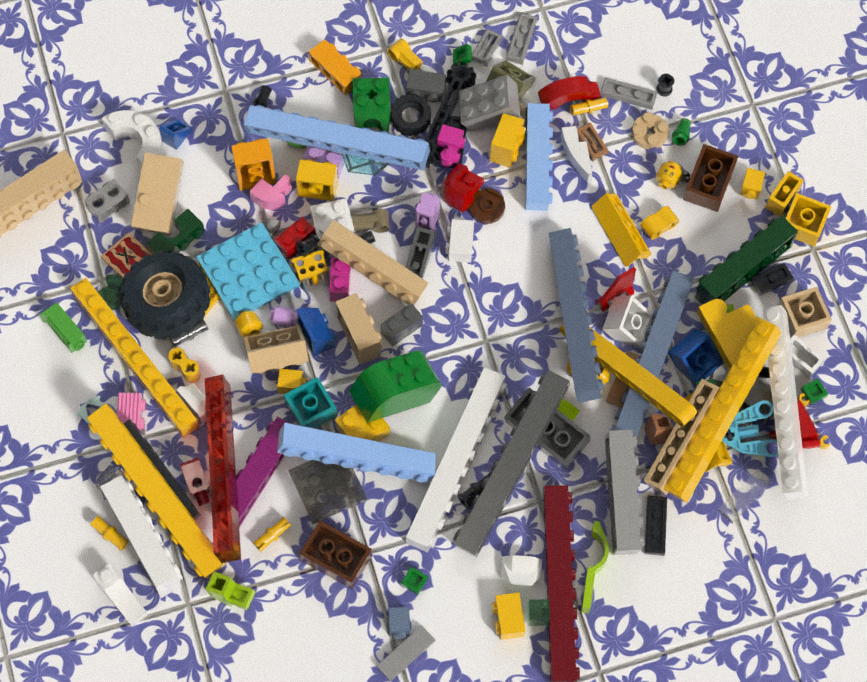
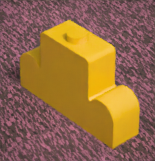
M714 299L699 306L697 315L730 371L760 317H756L750 305H745L730 313H726V303L721 299Z

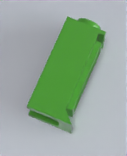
M55 303L40 314L42 322L48 323L66 347L70 349L71 353L81 350L85 343H87L83 332L58 303Z

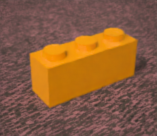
M324 39L308 51L309 61L344 95L353 90V78H361V72L356 66L353 67L349 63L345 55H341L337 51L334 44H329Z

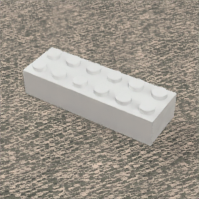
M121 475L100 486L110 508L160 598L182 587L180 582L183 579L180 574L181 572L176 563L171 564L173 562L171 554L167 547L164 546L162 538L157 529L154 528L148 513H145L143 504L139 497L136 496L130 481H125Z

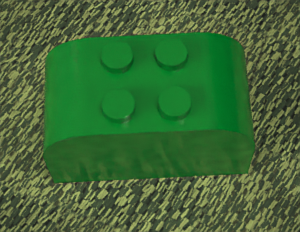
M413 351L371 365L357 377L349 392L366 422L369 423L430 403L442 387V384L422 351Z

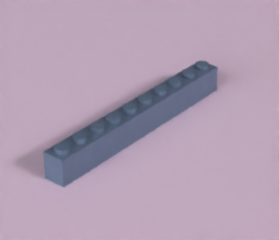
M571 228L549 232L575 394L579 403L601 399V391L604 390L602 379H598L601 369L599 362L595 361V357H598L596 345L593 346L592 341L595 340L594 331L589 327L592 324L591 314L587 313V308H590L588 297H584V292H587L585 281H581L584 272L582 265L579 266L578 261H581L580 251L576 250V246L579 245L576 234L573 235Z
M674 270L671 277L667 276L663 286L667 288L665 293H660L657 303H660L659 309L655 308L651 318L655 321L653 326L649 324L645 334L649 336L647 342H642L639 352H642L641 359L636 358L638 364L657 378H659L694 281L693 277ZM630 388L629 392L624 391L621 402L624 403L623 408H618L614 418L618 422L616 426L612 425L610 431L633 430V435L637 437L650 402Z

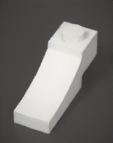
M109 563L93 574L95 581L132 627L148 615L147 611Z

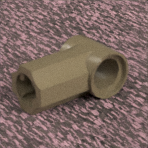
M376 209L372 213L352 215L355 232L373 230L377 233H384L390 229L389 214L386 209Z

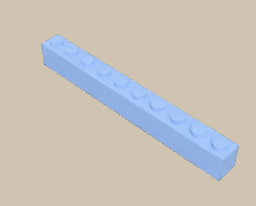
M250 105L244 122L245 130L249 134L423 171L430 152L429 143L422 139L414 140L404 135H390L385 131L376 132L369 128H357L351 124L342 125L332 120H319L313 116L304 117L298 113L290 114L279 109H266L261 105Z

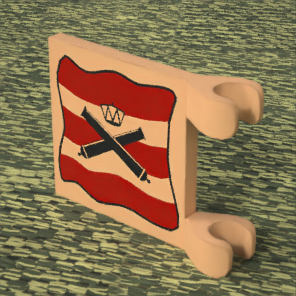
M127 233L102 254L101 258L124 278L125 274L130 272V267L135 262L143 260V256L153 254L130 233Z

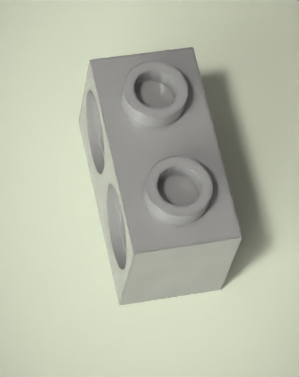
M115 179L111 182H106L102 188L90 193L84 199L87 209L99 223H102L130 203L128 194Z

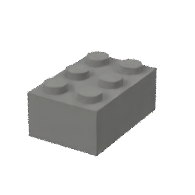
M508 75L459 91L461 124L472 132L499 123L503 113L514 117L520 116L518 85Z

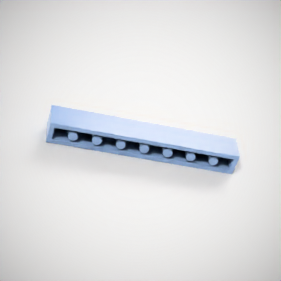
M284 423L279 431L277 453L288 457L296 456L305 460L321 461L324 464L356 468L364 472L372 471L384 476L392 475L400 479L416 480L419 483H429L435 475L436 453Z

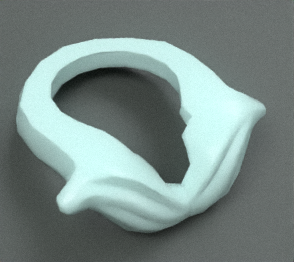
M100 396L91 398L82 405L77 416H81L89 424L86 406L90 404L102 407L104 404L100 401Z

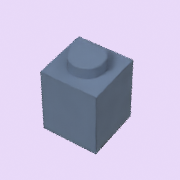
M409 607L389 608L390 637L405 639L406 636H410Z

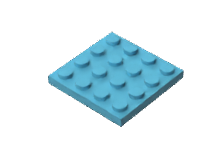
M262 222L196 256L197 262L234 322L241 312L255 311L300 286V282Z

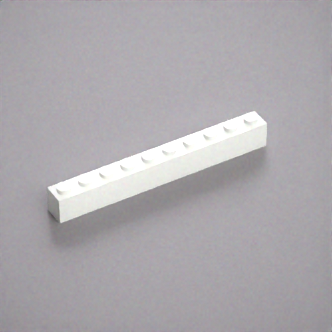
M778 305L763 308V318L775 324L782 332L768 357L782 491L788 500L808 497L788 317L783 306Z
M484 367L406 536V544L427 553L430 547L434 548L438 539L435 535L438 529L442 530L446 519H443L445 513H450L454 503L451 500L454 495H458L461 489V484H459L461 478H466L469 471L467 465L469 461L473 462L476 456V445L482 443L485 435L482 432L491 423L492 410H497L500 402L498 397L500 394H504L506 390L505 375Z

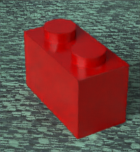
M302 216L274 239L275 244L287 261L298 254L296 242L307 239L310 234L316 235L315 228Z

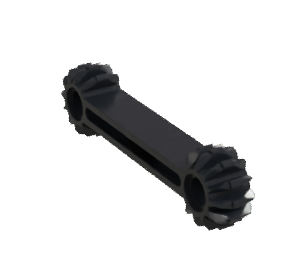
M460 62L458 66L452 64L451 69L447 71L446 82L450 86L424 140L429 143L430 149L426 162L428 169L430 164L436 166L437 161H440L442 148L437 146V139L442 125L448 124L450 116H452L459 101V91L476 84L475 79L477 75L473 67L468 68L467 63L464 66H461ZM454 90H456L450 105H448ZM440 124V127H439V129H438V131H437V133H436V135H435V138H434V140H432V137H433V135H434V133H435V131H436L438 125Z

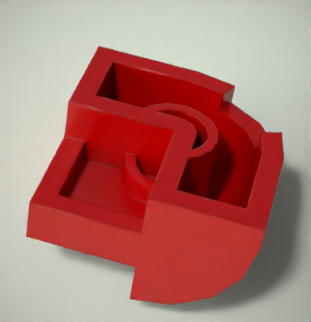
M457 164L442 183L441 195L444 202L464 213L474 201L473 195L483 185L484 179L469 171L466 165Z

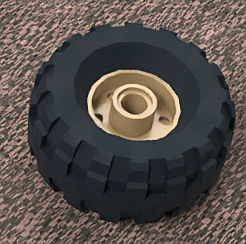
M157 251V254L143 256V260L135 262L130 267V272L126 273L123 278L119 298L121 300V307L134 328L145 336H154L155 339L166 340V337L174 339L181 337L180 334L186 331L189 333L194 329V325L197 322L200 323L205 316L204 311L208 310L210 304L209 293L211 292L208 281L196 261L179 252Z

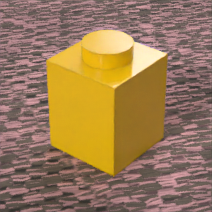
M747 168L740 195L747 199L758 200L765 172Z
M279 369L278 394H286L307 383V378H304L303 371Z

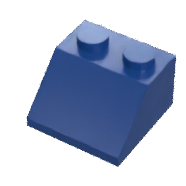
M319 308L296 309L298 325H300L313 355L316 356L334 348L337 338L333 329L329 330L327 326L328 319L325 313L321 314Z
M696 329L668 352L675 367L695 386L697 381L705 380L724 363L709 334Z

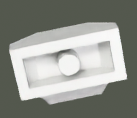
M194 383L188 386H180L176 389L178 396L202 424L209 419L206 397Z
M518 555L502 557L501 578L507 579L511 585L532 586L536 581H541L542 559Z

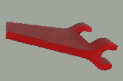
M635 267L619 275L604 295L595 300V303H599L602 312L609 309L608 302L613 300L614 297H618L625 292L626 296H632L635 293L633 289L636 274Z

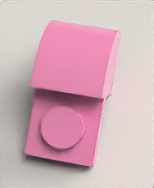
M285 174L274 187L261 179L250 191L251 200L263 209L275 210L281 208L286 204L285 196L292 189L291 178Z

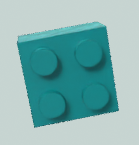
M318 377L284 394V402L299 426L315 429L338 417L337 408Z

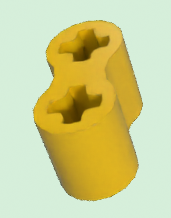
M665 206L655 214L646 217L640 223V226L649 238L654 240L664 232L674 228L680 220L669 206Z
M176 347L169 351L168 358L171 367L182 372L187 382H197L201 376L198 363L187 358L185 351L181 348Z

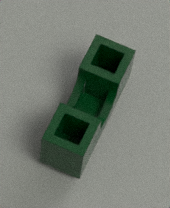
M186 209L174 219L175 227L179 231L177 236L167 238L159 232L145 243L146 248L153 255L157 254V251H167L168 253L184 251L193 240H197L203 235L205 231L203 222L189 209Z

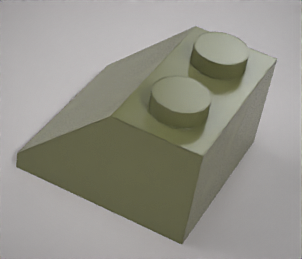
M505 60L492 67L486 82L508 75L517 83L518 98L521 100L536 77Z

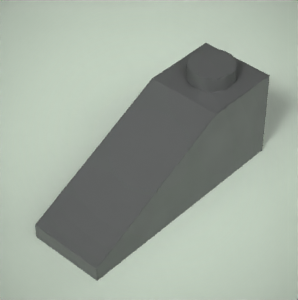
M417 226L406 268L423 279L438 231Z

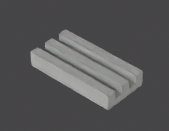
M486 29L472 53V60H477V63L482 62L487 67L503 36ZM489 35H491V38L489 39L488 43L486 44V46H485L484 50L482 51L481 55L478 56V53H479L480 49L482 48L483 44L485 43L486 39L488 38ZM497 38L487 57L484 58L494 39Z

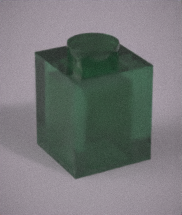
M549 599L529 600L527 606L528 626H548L550 621Z

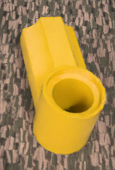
M402 38L387 49L390 58L395 62L399 61L409 72L410 69L420 70V67L423 65V61L411 51L409 44Z

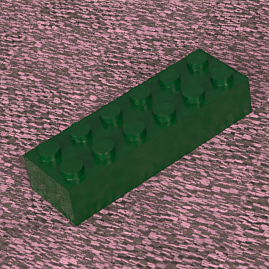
M783 216L777 220L774 218L764 231L762 229L754 235V239L750 242L748 240L740 246L739 251L730 253L726 261L718 263L709 275L707 273L704 274L698 281L699 285L696 287L697 291L694 298L701 305L714 299H721L725 302L751 280V277L758 275L788 251L794 243L798 230Z

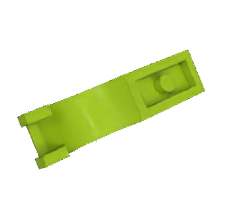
M594 521L591 537L599 542L604 554L601 562L587 569L581 613L589 614L595 574L599 573L605 566L609 555V543L599 521Z

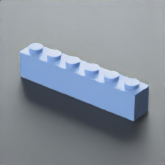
M527 104L525 210L548 211V205L552 204V193H549V187H552L553 177L549 176V171H552L553 160H549V154L553 152V143H549V138L553 137V127H549V122H553V111H550V104Z

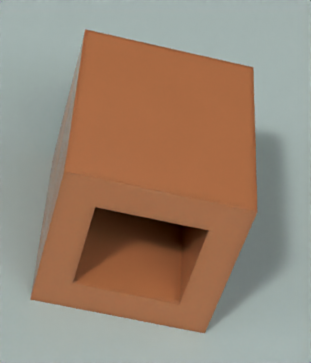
M652 414L644 428L649 443L665 444L674 425L671 418L666 414Z

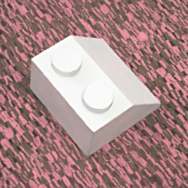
M633 296L614 297L602 330L615 340L641 348L642 342L646 339L645 334L649 324L651 325L653 314Z

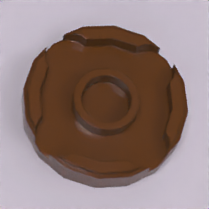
M485 188V190H478L473 195L474 201L469 206V213L477 222L492 224L503 216L505 201L502 194L497 190Z

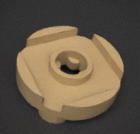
M647 112L634 121L632 126L633 140L639 147L644 149L659 148L667 140L669 125L660 116ZM647 129H652L654 134H647Z

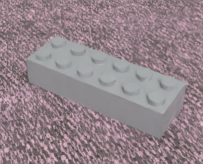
M633 430L608 431L605 436L613 555L637 554L644 546V535L640 534V526H643L642 514H639L641 495L637 494V488L640 486L639 474L636 475L638 455H634V449L637 447V437L633 435Z

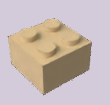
M817 287L782 297L779 305H782L787 312L791 338L794 334L800 338L828 329L832 319Z

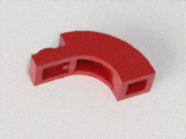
M587 76L560 79L538 91L540 103L550 104V109H557L564 103L573 100H595L601 98L597 82L588 81Z

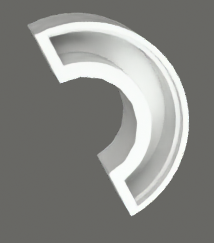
M122 110L101 118L104 129L115 141L131 137L142 143L141 150L136 154L137 163L141 169L145 152L164 156L159 129L146 115L136 111Z

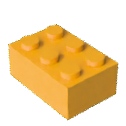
M260 138L247 143L239 142L231 146L240 191L252 189L261 179L270 185L276 184L273 157L268 138Z

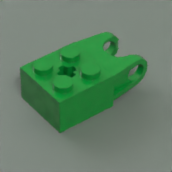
M353 78L355 127L361 129L376 127L380 131L389 133V78Z

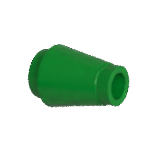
M682 118L672 133L674 144L684 146L689 142L691 124L689 119Z

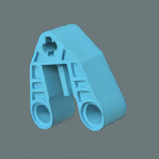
M763 400L738 412L729 427L730 432L735 434L732 437L733 440L724 436L722 441L741 453L767 457L777 456L778 449L776 453H770L767 449L770 442L777 445V439L742 442L744 438L760 436V429L758 424L745 427L739 426V423L757 421L758 419L772 416L774 414L773 403L769 400ZM764 403L770 406V413L767 415L763 414L760 410L761 405Z

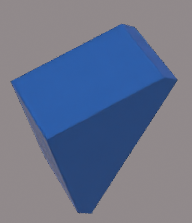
M179 119L160 125L159 132L162 142L177 150L193 127Z

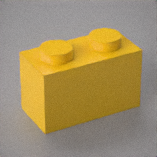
M787 171L768 198L765 208L781 217L794 200L796 193H799L804 180Z
M520 593L495 595V602H492L493 615L497 614L498 622H495L496 634H500L501 640L525 637L526 630Z

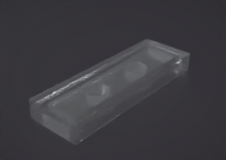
M757 469L718 511L733 524L772 484V481Z

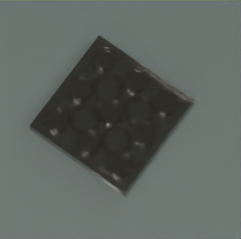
M310 460L288 470L312 524L367 501V497L353 468H344L341 465L324 464L321 461Z

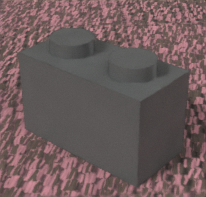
M410 69L406 95L417 94V96H422L423 99L430 102H442L446 75Z
M410 303L381 323V333L393 347L423 326V316Z

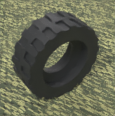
M417 94L400 96L392 104V125L396 128L397 132L403 135L416 136L420 133L422 134L431 122V107L428 105V101L424 100L422 96H417ZM409 107L417 109L420 113L419 119L412 123L406 122L402 118V112Z

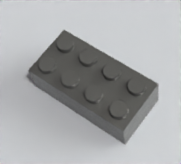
M530 387L504 417L506 423L511 427L519 425L521 412L524 408H528L531 403L529 398L533 390ZM556 410L537 447L567 470L591 441V438L587 432L559 410Z

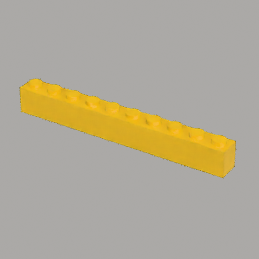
M84 278L72 286L70 289L75 300L182 438L199 427L196 417L88 279Z
M761 318L758 319L664 489L670 495L688 503L782 334L775 324Z
M104 404L88 416L89 428L94 434L98 433L102 439L99 441L106 450L109 448L112 451V459L117 465L121 464L123 466L125 477L129 481L133 480L137 485L135 487L137 493L141 497L145 496L149 501L146 505L153 513L157 512L160 516L158 521L164 529L168 527L171 531L170 537L176 545L180 543L183 547L182 553L188 561L192 560L194 562L196 573L200 577L209 578L213 572H217L225 566L227 562L111 406Z

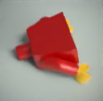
M801 393L797 398L802 448L827 449L831 444H825L823 440H827L829 437L824 435L820 439L818 438L820 435L805 408L810 400L803 401L802 399L805 397V394ZM776 430L769 433L771 439H777Z

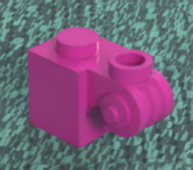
M442 125L437 139V146L443 150L440 157V162L443 166L450 167L453 164L459 163L461 155L459 150L464 148L466 138H463L464 130Z

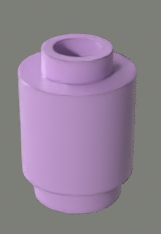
M276 306L275 309H271L269 320H273L274 325L296 326L297 311H294L292 308Z

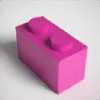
M338 258L331 259L330 302L346 298L350 292L351 267Z

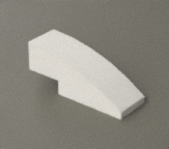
M576 126L562 127L560 137L569 161L587 183L591 182L592 169L587 142H579Z

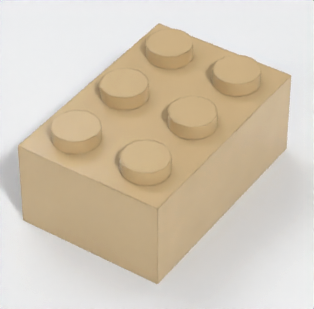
M357 293L336 301L337 319L359 364L361 365L380 357L381 349L383 348L381 344L382 337L378 330H374L373 318L370 314L367 315L365 311L367 307L363 298L359 299Z
M300 325L243 337L251 373L260 374L266 372V370L283 369L285 366L301 365L309 361Z

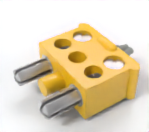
M312 250L306 257L298 254L297 258H293L291 261L300 284L303 283L307 293L312 291L309 282L311 280L313 285H318L320 283L318 278L321 277L324 287L330 285L327 277L329 270L324 259L323 250Z

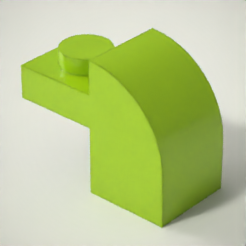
M213 572L205 589L216 600L232 607L233 605L244 610H248L256 593L251 588L235 583L231 577L217 572Z

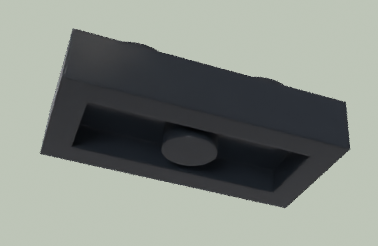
M782 263L751 277L750 281L760 296L793 281L794 278L786 264Z

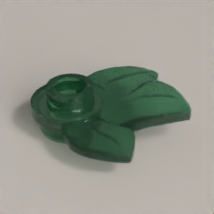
M106 275L105 278L108 286L99 290L98 293L107 302L110 309L115 310L121 307L119 293L123 279L118 275Z

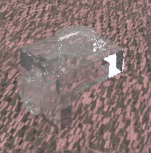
M109 464L104 471H101L96 476L95 485L97 489L102 492L100 486L121 475L126 481L127 479L123 474L124 470L118 466L114 468Z

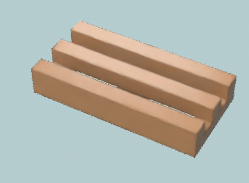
M591 122L577 129L579 141L584 142L586 138L589 142L587 147L592 161H595L596 158H601L604 154H609L608 148ZM586 129H589L592 136L600 146L601 151H599V149L597 148L596 144L594 143L593 139L590 137Z

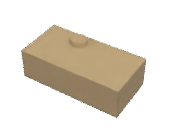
M144 153L131 223L132 228L171 235L184 166L182 159Z

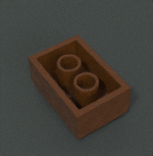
M703 144L683 200L718 212L739 156Z
M319 521L299 556L300 561L353 589L372 557V549L328 524Z

